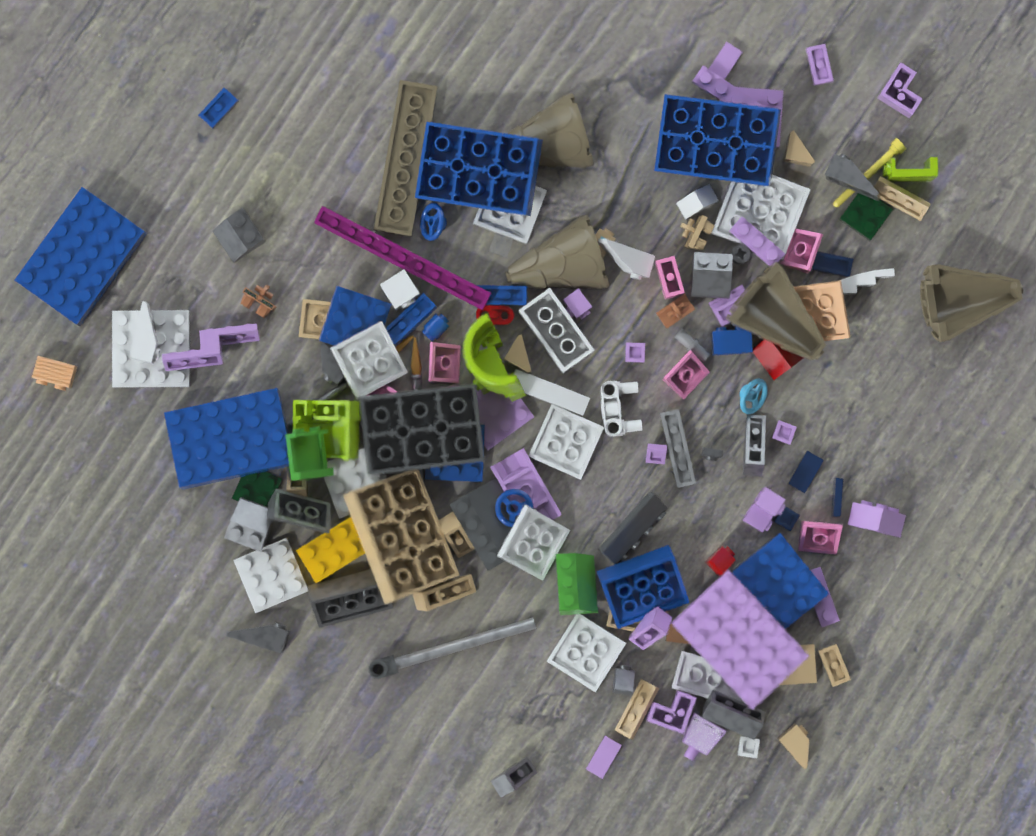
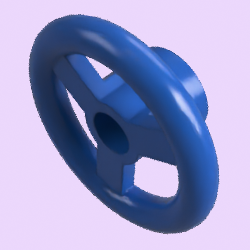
M430 203L422 212L420 229L426 240L434 241L446 228L447 219L439 204ZM431 209L437 210L434 216L428 214ZM426 221L428 222L429 234L426 230Z
M510 489L503 492L495 504L497 518L504 525L513 527L515 518L521 513L524 505L534 509L532 499L527 493L519 489ZM510 495H519L522 498H524L525 501L519 503L515 500L510 501L506 497ZM502 502L507 505L506 510L510 514L509 520L502 515ZM513 504L518 506L516 512H512L510 509Z

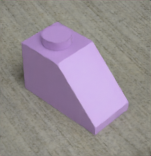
M656 607L644 616L630 635L629 640L642 650L646 649L667 635L672 617L659 607Z

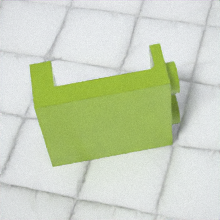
M929 157L924 162V169H896L895 158H891L886 163V166H883V177H886L890 182L933 181L938 177V157Z

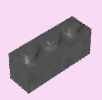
M712 690L703 705L701 718L754 740L764 725L765 712L755 707L751 709L741 701Z

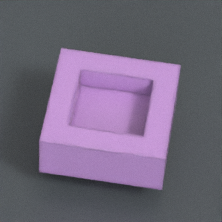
M626 342L625 362L644 363L645 343Z
M778 420L772 439L790 445L797 427Z
M648 444L646 463L665 464L667 445Z

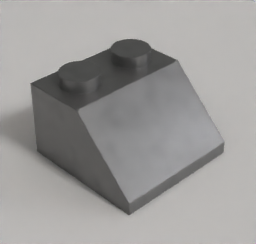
M243 208L227 217L213 230V233L233 263L265 243V240Z
M694 252L691 297L730 299L733 254Z
M241 497L230 520L225 539L261 551L266 544L274 520L267 518L268 507Z

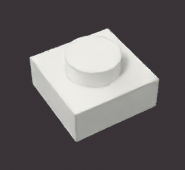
M740 736L737 755L757 758L760 739L755 738L753 740Z

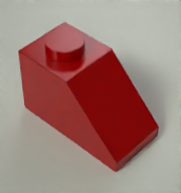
M721 546L705 563L717 576H722L736 561L733 557L735 553L728 546L726 548Z

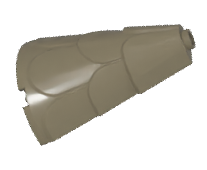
M573 93L563 95L524 124L516 126L507 133L543 140L539 166L576 168L593 166L587 134L578 105L574 102Z
M588 215L578 217L561 231L549 237L537 248L533 247L508 267V271L505 272L508 283L512 282L513 286H528V288L538 289L550 287L601 290L608 288L609 282L608 277L605 275V265L592 225L590 226Z
M775 262L764 270V275L757 277L744 290L730 308L731 316L728 314L726 319L734 326L779 345L781 349L809 360H817L824 353L823 349L826 343L812 316L808 314L799 294L793 288L783 267Z
M940 264L927 266L923 272L925 280H921L920 298L927 327H932V336L939 342L949 341L989 317L998 315L1022 300L1023 286L1018 279Z

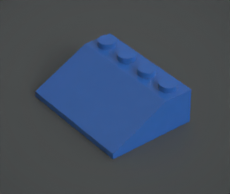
M669 545L596 571L617 629L641 621L647 613L656 607L666 612L690 603L674 554Z

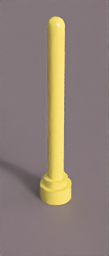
M896 138L892 141L889 150L863 174L867 179H870L894 155H901L906 150V147L899 139ZM845 190L833 202L834 207L841 206L855 191Z

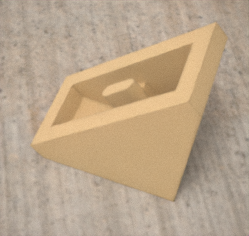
M793 130L788 136L784 162L812 166L815 163L814 159Z
M521 334L517 336L504 360L526 373H531Z

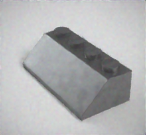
M372 569L307 586L310 603L319 628L393 608L392 602L384 603Z

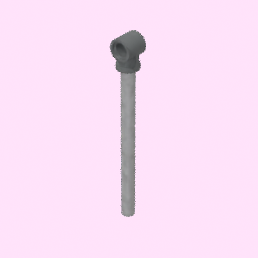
M529 618L394 658V655L376 659L369 665V673L373 678L381 679L399 673L398 669L536 629L533 618ZM375 664L383 665L384 671L382 674L374 673L373 666Z

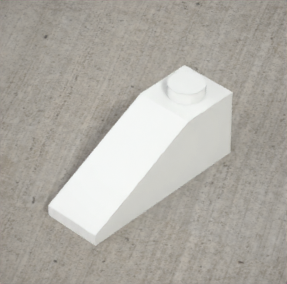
M598 239V244L624 272L631 274V278L641 280L642 277H650L655 259L654 255L608 239Z
M142 301L129 358L154 364L155 360L159 359L160 349H158L159 345L149 303Z

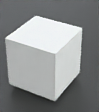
M405 270L400 271L380 284L396 311L401 308H407L420 296Z

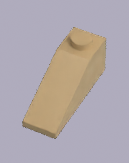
M467 574L413 593V598L417 610L429 611L476 593L472 574Z

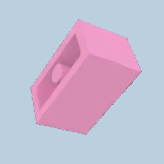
M675 256L657 260L655 266L665 300L683 295L685 292Z

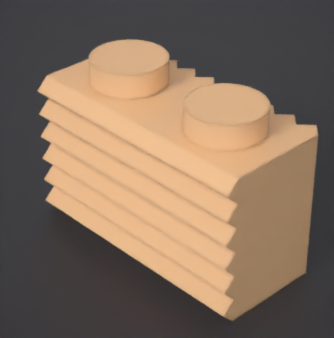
M37 356L32 378L37 379L36 383L47 386L48 383L55 384L54 388L66 391V387L72 388L77 366Z

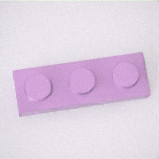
M743 217L729 230L733 236L746 245L768 266L775 262L778 263L785 255L783 251Z
M821 567L811 569V572L829 593V595L814 606L821 627L839 622L840 620Z

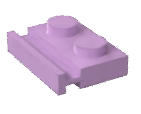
M743 285L730 291V299L716 298L708 303L721 327L731 323L726 319V316L728 314L731 316L729 310L744 292Z

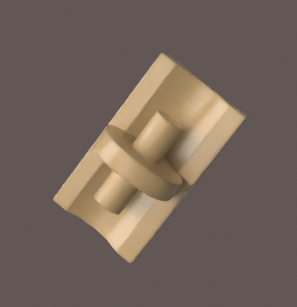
M704 215L698 216L694 227H692L695 222L693 219H689L687 224L681 223L680 227L684 229L682 236L688 237L684 247L701 251L704 249L707 241L699 238L701 231L708 235L711 234L715 226L707 220L708 217Z

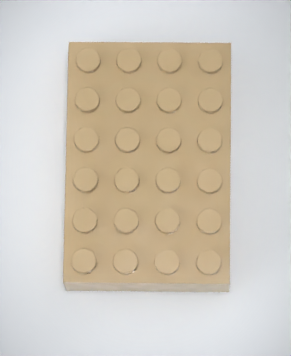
M419 469L400 473L343 495L385 604L459 576Z

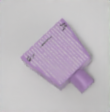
M695 712L691 714L682 739L685 744L689 745L684 756L692 761L695 760L699 752L707 756L726 732V730L716 724L701 718L702 716Z

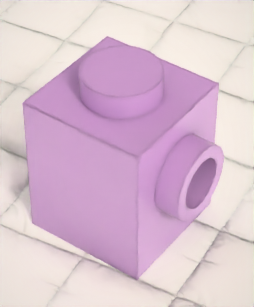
M579 288L563 299L564 304L567 306L565 310L571 318L574 316L575 319L579 317L584 319L591 313L589 310L592 306Z

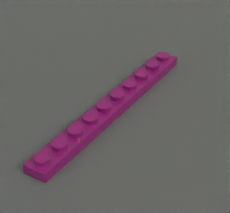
M324 206L321 207L314 221L320 227L481 310H484L492 294Z

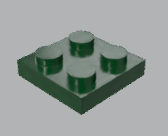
M857 193L839 220L871 241L893 209L880 200L877 201Z
M268 472L243 476L240 478L231 499L239 502V499L242 497L268 507L275 489H279L283 479Z

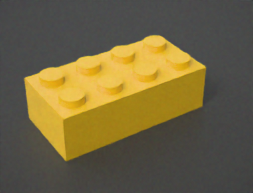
M352 517L330 529L329 534L323 533L296 550L315 583L322 581L365 554Z

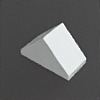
M709 184L690 193L676 204L686 220L719 200Z

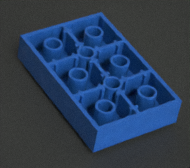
M665 94L654 171L771 186L781 109Z
M426 121L415 198L531 216L543 140Z
M81 187L17 275L15 281L73 323L81 326L147 233Z
M278 388L164 412L178 484L182 490L289 467L286 442L288 429Z
M781 533L774 536L731 571L736 579L784 630L829 595L828 591Z

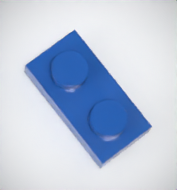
M223 88L198 116L214 129L239 101L226 88Z

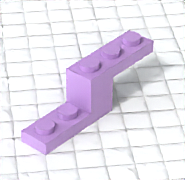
M257 324L199 331L200 350L162 354V361L165 371L223 364L222 345L260 341Z

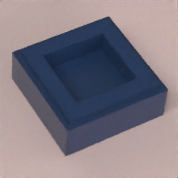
M785 506L781 514H778L773 522L791 532L800 515Z

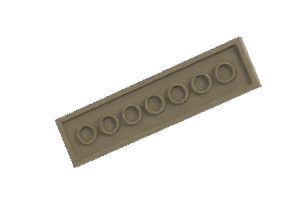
M400 80L374 231L412 237L418 198H415L426 121L432 122L438 86Z

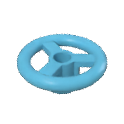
M754 379L740 390V407L745 414L755 413L764 404L768 393V386L763 379ZM761 389H762V394H761V397H760V399H759V401H758L759 393H760V391H761ZM746 401L752 402V408L746 407Z

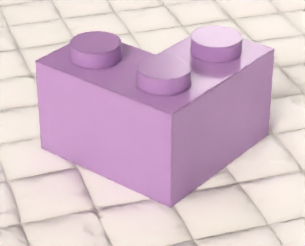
M900 62L877 99L910 118L922 101L921 97L907 89L917 72Z
M766 487L762 488L742 521L761 533L764 530L768 531L773 524L772 517L776 514L780 515L786 505L783 504L785 499Z
M861 500V504L853 502L848 525L901 538L906 515L900 514L899 509L878 503L874 507L872 506L873 503Z
M677 690L671 708L652 702L646 720L684 734L696 697Z

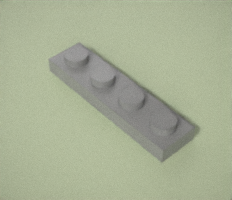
M679 409L660 413L677 488L696 484Z

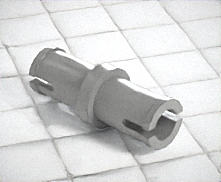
M683 328L674 337L687 348L688 352L691 350L702 363L711 354L698 343L697 339L694 340L685 332Z

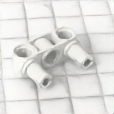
M606 381L602 384L600 389L601 413L604 430L608 436H623L626 432L642 431L641 420H621L622 413L619 397H621V394L638 393L637 382L620 383V381ZM612 385L614 387V394H605L604 387ZM610 423L618 425L617 433H610L608 431Z

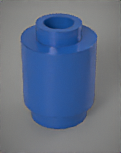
M435 314L423 326L424 329L421 332L433 342L450 327L447 324L449 320L442 314L439 316Z

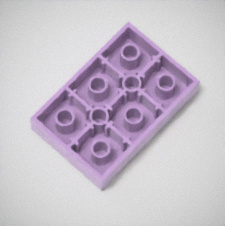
M726 570L722 576L671 622L751 709L756 707L809 657L729 570Z

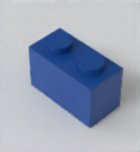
M736 326L735 330L719 327L711 333L713 356L753 352L751 332Z

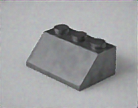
M275 489L268 503L267 518L329 534L330 503Z

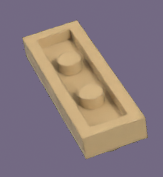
M881 176L874 186L879 192L881 200L919 221L922 220L931 203Z
M641 679L615 731L633 740L659 688Z

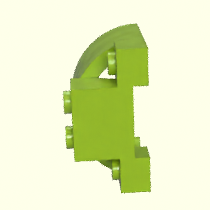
M485 314L474 322L464 341L465 365L469 374H473L475 377L473 383L476 384L477 391L481 390L483 395L491 391L504 394L505 398L509 397L512 402L526 396L517 375H508L497 348L504 345L491 319ZM481 344L483 348L487 346L486 349L479 351Z
M293 400V430L304 428V432H309L310 427L321 426V430L328 429V433L324 434L326 458L359 459L360 401Z

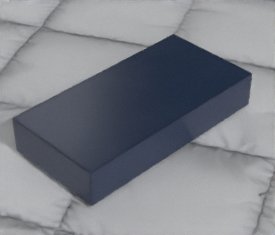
M817 251L812 270L850 277L853 258Z
M806 451L788 484L805 493L824 460Z
M834 478L832 517L841 516L843 478Z

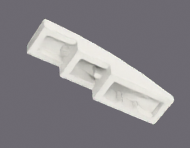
M894 268L869 271L842 279L843 295H855L857 287L876 285V278L894 277Z
M515 369L514 375H517L525 394L581 416L584 415L590 400L589 397Z

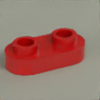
M486 305L484 310L478 308L476 311L477 320L482 317L483 312H488L489 318L494 325H509L514 319V312L508 306ZM504 312L507 313L508 318L502 319L501 314Z

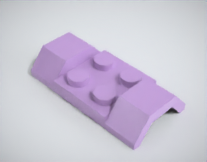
M524 448L490 467L504 492L510 489L522 490L530 496L534 510L552 520L562 515ZM519 495L508 496V499L510 501L515 500L519 503L525 501V499ZM513 504L514 510L517 511L518 506Z

